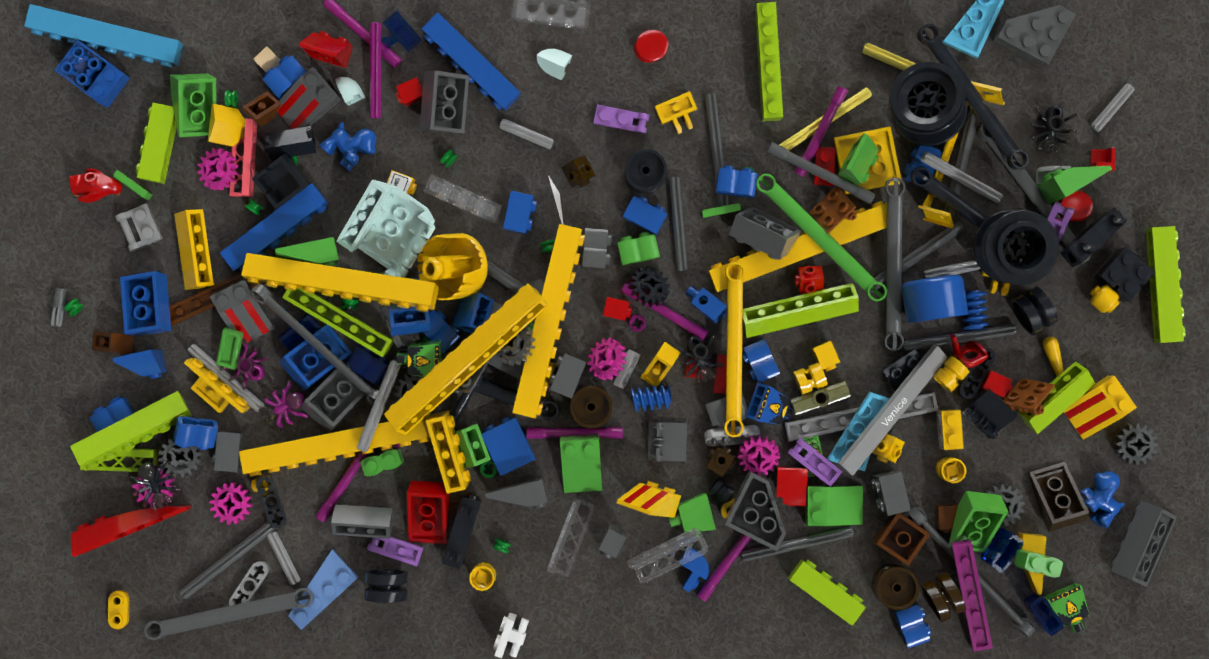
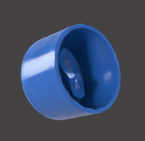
M960 275L914 280L902 285L907 323L969 314L964 280Z

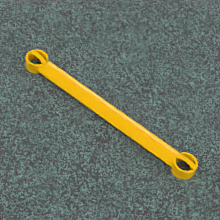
M734 262L728 265L725 271L727 277L726 422L724 423V431L730 437L740 436L744 429L742 423V319L745 268L742 264ZM732 265H733V279L730 278L729 273H728L729 268H730V266H732ZM737 265L742 269V275L739 279H737ZM735 420L739 421L741 425V430L737 434H735ZM730 421H731V434H729V432H728V430H727V425H728V423H729Z

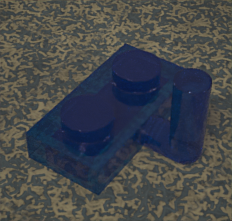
M398 11L383 22V25L393 35L390 38H382V43L387 48H391L396 42H399L409 53L423 41Z
M306 313L298 320L312 335L321 329V326L309 313ZM290 326L278 336L279 340L290 351L305 341Z

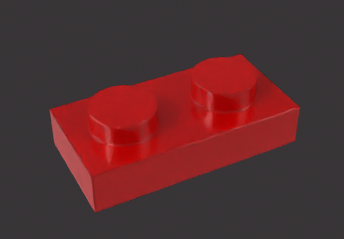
M818 147L815 153V165L834 174L836 148ZM814 175V185L833 186V184Z
M717 355L716 363H719L720 367L715 369L713 393L726 394L727 355Z

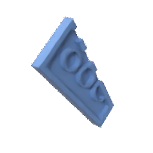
M332 549L307 587L314 594L313 603L305 608H293L288 616L302 630L359 576ZM304 591V593L302 594V596L309 595V594ZM310 598L298 602L305 605L309 602Z

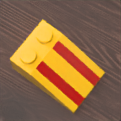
M1107 375L1065 410L1064 414L1084 440L1120 420L1137 407L1117 378Z
M648 481L647 484L639 483L617 500V504L648 515L675 518L681 495L675 494V489L669 487L661 489L658 488L659 484Z

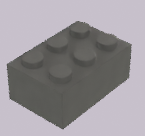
M424 71L420 130L452 134L465 133L469 85L468 75L442 71Z

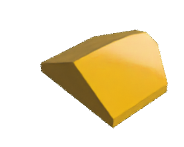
M212 104L208 142L231 147L235 146L245 136L244 117L236 108Z

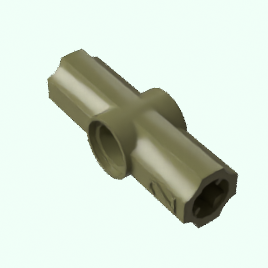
M843 381L792 398L790 402L794 414L798 415L850 397V392L846 382ZM818 393L824 394L825 399L822 403L816 402L815 397Z

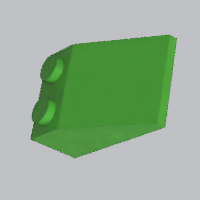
M208 73L170 75L171 99L178 137L208 135L212 104H216V78Z
M864 133L854 142L837 175L857 186L867 181L870 175L867 171L870 165H875L879 157L876 155L879 149L867 134Z
M1111 166L1073 167L1063 171L1059 168L1043 176V181L1038 183L1037 186L1047 203L1051 204L1069 196L1112 168Z
M334 237L275 249L276 258L333 267L337 266L339 261Z
M599 434L560 436L564 493L602 491Z
M807 485L805 524L807 526L863 524V486L830 487L829 485Z
M966 491L958 504L949 548H952V542L971 539L973 551L985 552L1008 513L1002 496Z

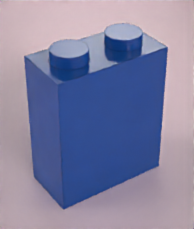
M512 416L502 419L501 425L495 427L492 424L484 428L485 432L481 434L500 476L536 460V456L517 417L512 418Z

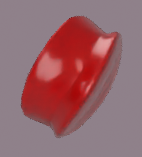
M658 30L643 32L638 36L634 45L636 57L646 63L658 61L668 50L669 43L667 37Z
M1077 190L1057 201L1062 203L1061 206L1075 209L1069 221H1083L1090 216L1093 210L1091 198L1082 191Z

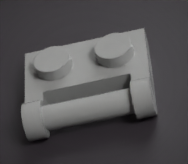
M147 203L115 216L123 229L130 252L163 239ZM132 217L141 241L136 242L128 224V218Z

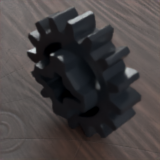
M649 266L645 270L640 267L638 271L632 274V277L629 279L631 284L628 289L633 290L631 296L636 295L635 301L641 300L643 306L648 303L649 307H652L654 304L659 306L669 295L670 291L668 289L670 284L665 283L668 278H662L663 272L658 274L656 268L650 270Z

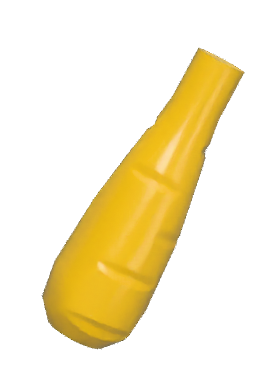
M1050 336L1044 338L1042 344L1048 360L1058 377L1063 373L1062 358L1057 339Z

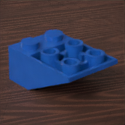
M79 40L74 43L54 70L107 108L130 79L128 75Z
M393 303L387 306L391 336L430 331L429 311H419L416 307L409 306L408 309L400 308L397 304Z

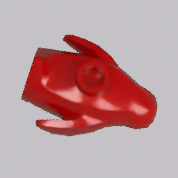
M86 169L85 174L69 177L71 192L76 197L81 196L78 197L80 202H95L111 194L119 195L122 191V183L119 180L111 178L97 169Z

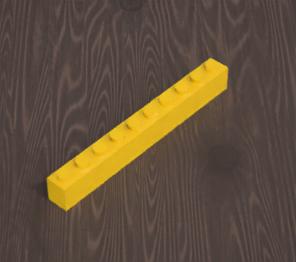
M883 201L872 204V209L865 211V208L856 210L857 217L855 220L851 221L844 218L829 235L840 245L887 228V203L883 204ZM801 231V236L797 238L788 254L780 260L772 259L762 251L751 250L746 252L747 256L741 259L738 255L728 259L730 262L728 264L722 265L720 262L712 265V270H709L708 274L717 293L727 289L725 271L731 263H740L745 268L744 283L825 251L804 231ZM733 265L730 266L729 271H728L729 276H730V278H732V279H733ZM737 265V279H739L742 275V269Z
M559 224L542 292V297L549 306L536 317L531 336L535 338V341L531 343V345L535 346V349H530L532 356H526L527 361L524 364L513 414L536 419L537 415H541L543 404H540L541 397L546 396L548 385L544 384L546 377L550 378L553 366H549L551 358L555 359L557 347H554L556 339H560L562 329L559 328L560 321L565 319L566 310L563 308L565 302H569L571 291H568L569 284H573L576 272L572 271L574 264L578 265L580 254L577 253L578 247L583 246L585 235H582V229Z
M246 253L241 274L247 279L248 283L255 285L262 282L266 283L265 285L277 288L278 285H281L288 290L295 291L296 288L303 289L304 292L312 294L318 291L330 297L337 294L341 295L340 297L352 300V297H355L367 303L374 300L386 306H389L390 303L397 304L398 307L405 309L412 306L423 312H428V309H435L439 287L434 282Z
M530 284L520 288L516 295L507 300L484 324L477 327L474 333L467 339H464L441 363L434 366L432 371L424 378H421L399 401L391 405L384 415L394 430L403 435L410 432L549 305L539 292Z
M430 414L406 435L395 431L390 422L379 423L368 451H362V455L373 453V449L381 447V451L393 449L392 445L400 444V447L411 445V441L418 440L419 443L429 442L430 435L426 419ZM364 427L239 451L243 474L249 473L250 477L262 475L261 471L268 470L269 473L280 471V467L287 466V469L298 468V463L303 462L308 466L318 464L317 460L324 459L325 462L336 460V456L343 455V458L355 456L354 452L360 451L357 449V445Z

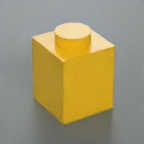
M831 341L811 348L816 362L820 363L822 369H825L827 372L837 368L836 364L840 360Z

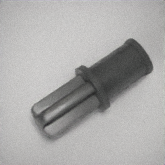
M55 288L53 305L50 306L52 307L51 326H62L68 292L66 289Z

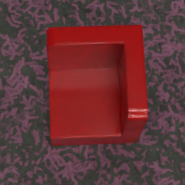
M1115 147L1091 149L1090 167L1111 166L1112 169L1108 172L1114 171Z

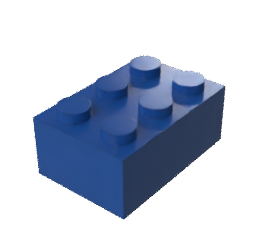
M153 271L120 277L124 334L143 336L171 331L167 274Z

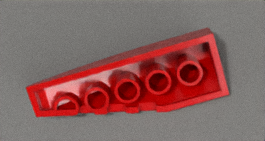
M191 505L157 506L126 512L110 518H106V516L94 520L95 524L89 526L88 523L76 527L78 531L71 533L72 556L75 557L192 509Z

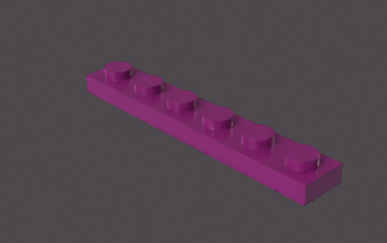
M967 539L952 542L961 594L967 608L965 614L973 652L992 649L993 646L972 541Z

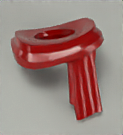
M952 333L949 334L953 356L965 367L972 368L988 358L985 348L979 342L969 341L959 347L957 337ZM969 351L978 353L977 357L973 359H966L963 355Z

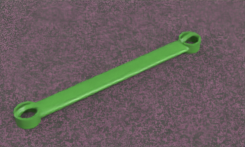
M762 174L759 176L756 183L758 190L765 193L867 292V296L871 300L881 301L886 297L887 289L885 285L872 277L832 236L827 234L776 183L772 175ZM762 177H770L774 183L773 187L770 186ZM759 180L769 189V191L761 189L759 185ZM873 285L882 286L884 294L882 295ZM870 289L880 298H873L870 294Z

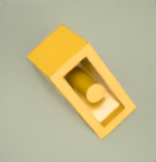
M664 342L640 378L657 388L681 352Z

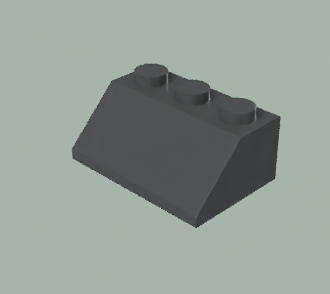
M751 206L736 214L729 235L740 243L750 245L756 251L768 254L772 259L780 260L788 254L802 230Z

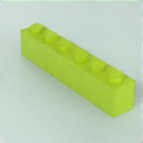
M776 2L757 3L755 6L761 117L762 122L780 121L783 118Z
M1175 226L1146 229L1148 266L1155 271L1154 275L1149 279L1154 343L1182 342L1186 332L1182 323L1184 309L1181 307L1183 292L1179 283L1181 271L1178 269L1180 253L1177 250L1176 244L1178 232L1175 230Z
M850 283L743 309L742 325L746 338L842 316L859 311V297L854 284Z
M296 288L295 291L287 289L282 297L381 357H386L395 342L392 338L316 293H307L299 288Z
M176 391L70 447L79 466L85 471L93 470L100 463L114 459L117 454L123 451H130L135 445L151 440L158 433L168 431L171 426L177 423L178 417H191L192 414L179 391Z

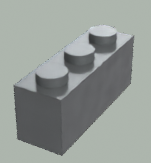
M335 505L331 520L332 535L390 539L394 521L393 508Z

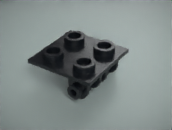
M914 348L911 351H907L902 357H898V360H893V363L887 367L884 366L881 372L887 377L892 388L896 391L921 359Z
M990 389L962 412L989 439H995L998 436V432L1018 416Z

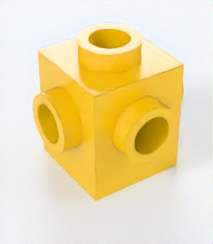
M886 434L872 453L877 455V460L888 463V460L896 463L905 442Z

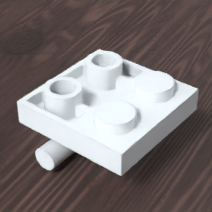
M509 613L508 617L504 616L499 629L502 635H497L493 650H496V657L502 658L508 641L513 643L509 655L517 657L519 648L523 645L526 637L525 631L529 620L522 618L519 628L516 630L512 627L517 615Z

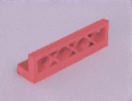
M245 119V136L232 147V157L236 158V155L239 157L234 164L237 165L239 162H243V174H238L235 182L230 181L229 196L253 197L254 181L252 178L255 174L257 123L253 119ZM244 142V155L240 156L237 152V146ZM240 180L242 181V193L235 192V184Z

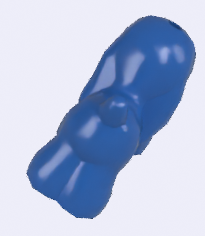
M341 122L338 128L332 132L331 136L319 146L329 155H332L335 152L336 146H338L343 154L340 164L351 171L353 166H356L359 162L358 152L367 155L376 152V135L370 129H361L353 137H350L344 129V123Z
M1112 471L1096 473L1093 478L1095 484L1094 491L1090 488H1084L1080 492L1082 498L1086 500L1085 505L1092 512H1095L1098 508L1101 509L1100 512L1091 517V520L1097 526L1106 529L1110 526L1114 516L1124 507V503H1118L1112 498L1120 485L1119 476Z

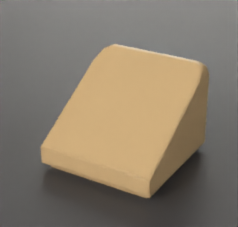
M267 46L253 59L265 72L271 68L275 69L280 65V59Z

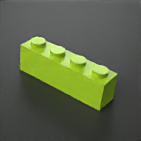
M152 103V107L148 110L149 122L148 126L144 129L145 141L140 148L141 160L137 164L136 174L139 179L165 184L177 127L172 106Z
M1076 361L1050 383L1055 384V387L1041 402V406L1044 407L1043 414L1035 415L1017 411L1024 423L1035 433L1039 434L1096 384L1089 371Z
M801 559L788 576V579L853 626L866 608L862 604L864 600L856 594H853V596L846 592L848 588L838 582L836 585L830 581L832 577L826 572L822 571V573H819L815 570L817 566L808 559L806 562Z

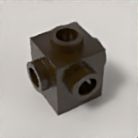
M586 156L573 159L561 167L571 188L576 186L582 188L590 184V179L596 176Z
M723 445L721 448L718 446L715 449L711 448L706 457L709 460L705 466L723 477L725 472H730L735 464V461H733L734 456L731 455L732 450ZM723 457V462L719 463L718 458Z

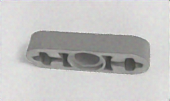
M755 425L744 426L742 434L738 437H729L724 428L709 429L704 433L705 443L711 447L744 444V440L750 441V436L757 439V436L760 435V429ZM741 426L735 427V434L740 432ZM727 427L729 434H731V427Z
M257 561L251 566L229 600L230 606L235 605L236 601L234 599L240 598L242 594L249 595V597L244 596L241 603L251 601L270 571L269 565L265 561ZM262 565L264 573H260L257 578L251 577L250 574L254 576L258 571L256 566ZM250 580L254 583L253 591L245 589L246 581Z

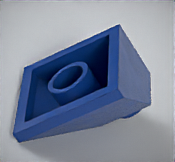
M147 350L113 358L114 363L143 377L149 376L150 379L162 377L161 373L167 372L162 350Z

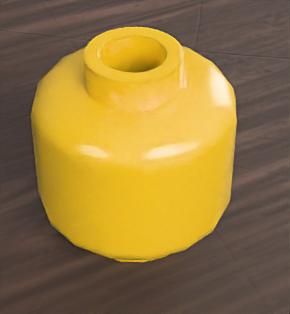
M1097 285L1090 292L1092 295L1090 303L1101 313L1112 312L1120 303L1118 301L1119 294L1109 285L1101 287Z

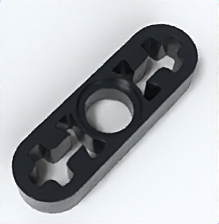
M985 348L990 357V360H985L983 365H986V368L981 365L968 368L970 373L961 381L958 387V393L962 398L971 399L977 394L995 360V353L992 349ZM974 368L981 370V377L978 379L972 377L971 372ZM969 378L971 381L977 382V385L972 384L970 387L972 393L965 395L963 388L968 387L971 383L967 379Z
M262 474L256 480V487L269 524L274 528H280L286 523V515L273 478L268 474ZM263 480L270 482L268 483L270 492L266 493L265 487L261 485ZM268 497H275L277 499L276 504L272 506L267 505L265 501ZM274 510H276L278 516L281 517L280 522L273 520Z

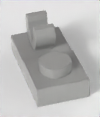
M630 349L626 352L627 356L623 359L627 361L626 364H622L624 370H619V376H615L611 380L614 381L613 385L622 389L625 388L640 358V354Z

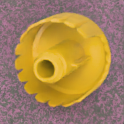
M464 233L435 235L427 240L426 245L421 251L425 253L418 254L417 261L423 263L418 264L417 270L423 272L419 274V280L437 284L439 287L438 300L467 298L476 294L482 288L487 277L488 263L484 249L475 238Z

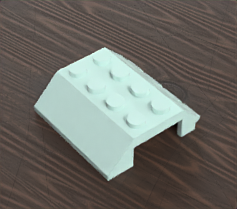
M372 180L336 242L351 252L357 248L362 250L388 269L384 275L405 278L409 272L407 268L410 269L418 257L417 254H420L427 243L426 238L429 239L435 230V220L426 206L397 186Z

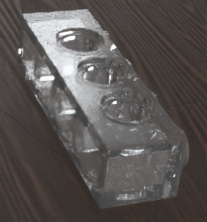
M514 0L512 21L588 31L591 4H587V1L576 0V2L568 0ZM534 4L538 6V9L535 12H530L527 10L528 7ZM549 7L557 9V12L553 15L548 14L546 11ZM570 9L576 12L573 17H568L565 13Z
M433 174L430 175L424 189L426 194L492 224H496L503 209L502 205Z

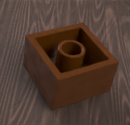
M898 513L888 517L872 542L909 566L930 533Z

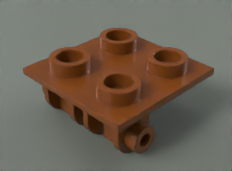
M837 186L809 212L827 234L844 218L853 221L857 217V213L854 210L856 206Z
M1022 378L1003 399V402L1012 410L1035 415L1043 414L1044 407L1041 406V402L1052 391L1055 384Z

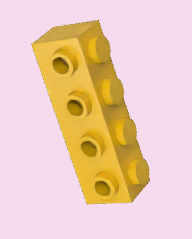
M203 209L184 210L174 214L185 290L213 286Z
M449 410L430 414L426 419V424L446 492L448 494L465 490L469 481H471L469 470L465 469V455L459 448L460 438L454 431V418L449 414Z

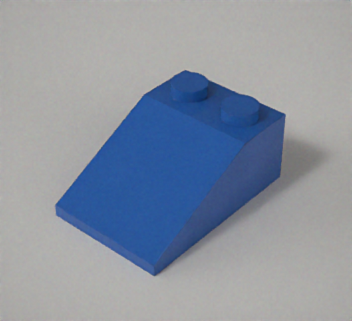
M326 324L313 334L341 361L352 354L329 325ZM306 340L286 354L279 362L303 392L334 368Z

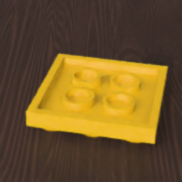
M891 126L833 138L839 170H841L854 142L864 133L871 138L879 149L876 154L879 157L875 165H870L867 171L870 173L865 183L862 182L859 186L871 190L885 187V183L890 178L901 179ZM894 180L888 186L894 185ZM844 190V194H845V195H846V194H851V193H849V192H847V191Z

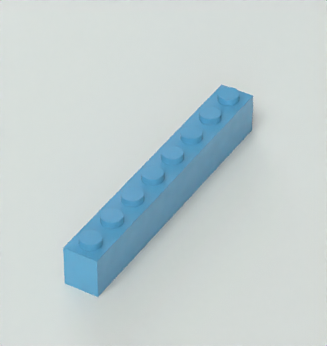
M32 4L29 5L24 25L34 35L42 36L44 33L48 34L49 38L61 41V38H65L71 44L79 40L91 49L97 50L98 47L105 48V52L116 54L118 51L128 58L142 57L141 60L148 63L159 61L160 65L171 68L172 65H179L184 45L179 40Z

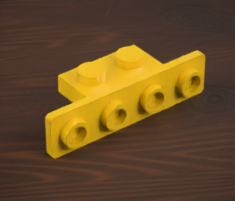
M190 358L184 362L186 366L199 376L191 389L218 413L223 412L229 403L241 413L249 410L250 407L247 405V401L235 395L229 385L220 382L214 372L205 369L200 360Z

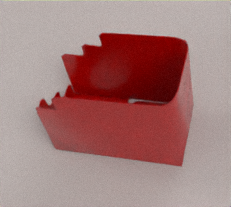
M775 466L778 468L776 496L782 497L783 504H788V506H806L808 469Z

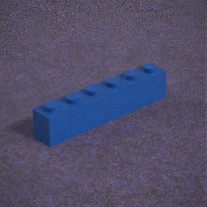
M438 12L422 28L425 33L423 37L430 44L434 42L438 46L437 51L443 57L448 56L452 60L450 63L458 71L462 69L466 73L465 75L469 76V82L471 84L475 82L479 86L478 91L483 96L489 95L493 99L491 103L498 110L502 108L506 112L521 96V93Z
M311 183L220 252V254L234 272L240 271L242 273L246 253L265 256V252L269 248L275 249L281 244L280 240L285 236L289 238L295 234V229L298 226L308 224L312 220L310 217L317 213L319 215L324 212L329 202L316 185Z

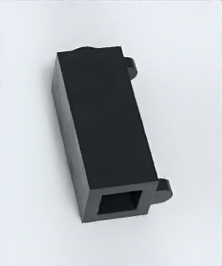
M311 126L266 133V136H264V152L269 154L271 160H276L286 153L290 157L316 153V138Z

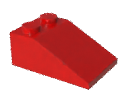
M322 31L319 34L311 33L299 43V47L310 58L342 68H347L353 49L348 39L342 37L334 39L331 38L330 34Z
M410 482L407 491L409 542L447 544L450 494H447L444 482Z

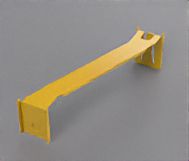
M971 81L985 101L1000 105L1005 104L1001 94L1002 88ZM981 91L990 92V93H996V94H984V93L981 92ZM958 133L946 142L941 160L947 163ZM937 170L934 177L941 182L944 174ZM929 193L923 205L918 206V208L923 209L925 214L922 220L953 228L954 224L950 213L931 208L933 198L936 197Z

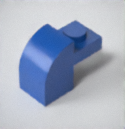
M688 546L679 560V564L691 571L682 585L684 590L690 592L691 589L695 590L700 582L699 576L705 580L707 579L709 566L703 554Z

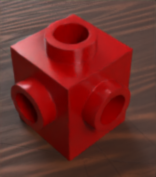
M822 266L798 267V275H795L794 280L795 286L799 287L800 294L823 290L824 276Z

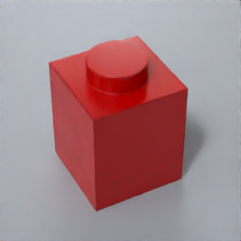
M417 77L396 86L398 92L395 95L400 104L403 103L407 107L422 100L423 88Z
M607 297L603 316L625 321L626 317L630 318L632 307L629 306L630 302Z
M989 370L980 388L985 391L990 389L998 397L1005 398L1012 390L1011 383L1013 380Z

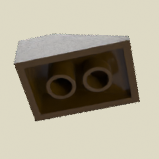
M1066 462L1029 472L1039 511L1048 532L1086 520L1089 511Z

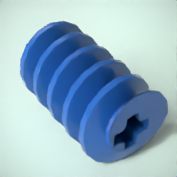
M981 290L965 291L967 293L966 300L968 301L969 314L965 315L968 318L963 320L964 323L968 324V326L963 327V330L982 329V327L988 325L987 322L982 321V319L988 317V315L982 314L983 311L987 310V307L981 305L987 302L986 299L981 298L987 292Z
M668 384L667 390H665L663 385H660L659 391L656 386H653L651 392L648 387H645L644 393H642L640 388H637L636 393H634L631 388L633 407L636 412H639L640 406L646 411L648 405L651 410H654L655 405L661 410L663 404L669 409L670 403H672L670 384Z

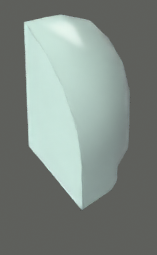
M546 49L537 54L539 66L547 74L562 80L566 73L565 67L568 63L570 64L572 55L557 49Z
M349 77L335 78L337 87L348 106L365 98L361 87L356 81Z

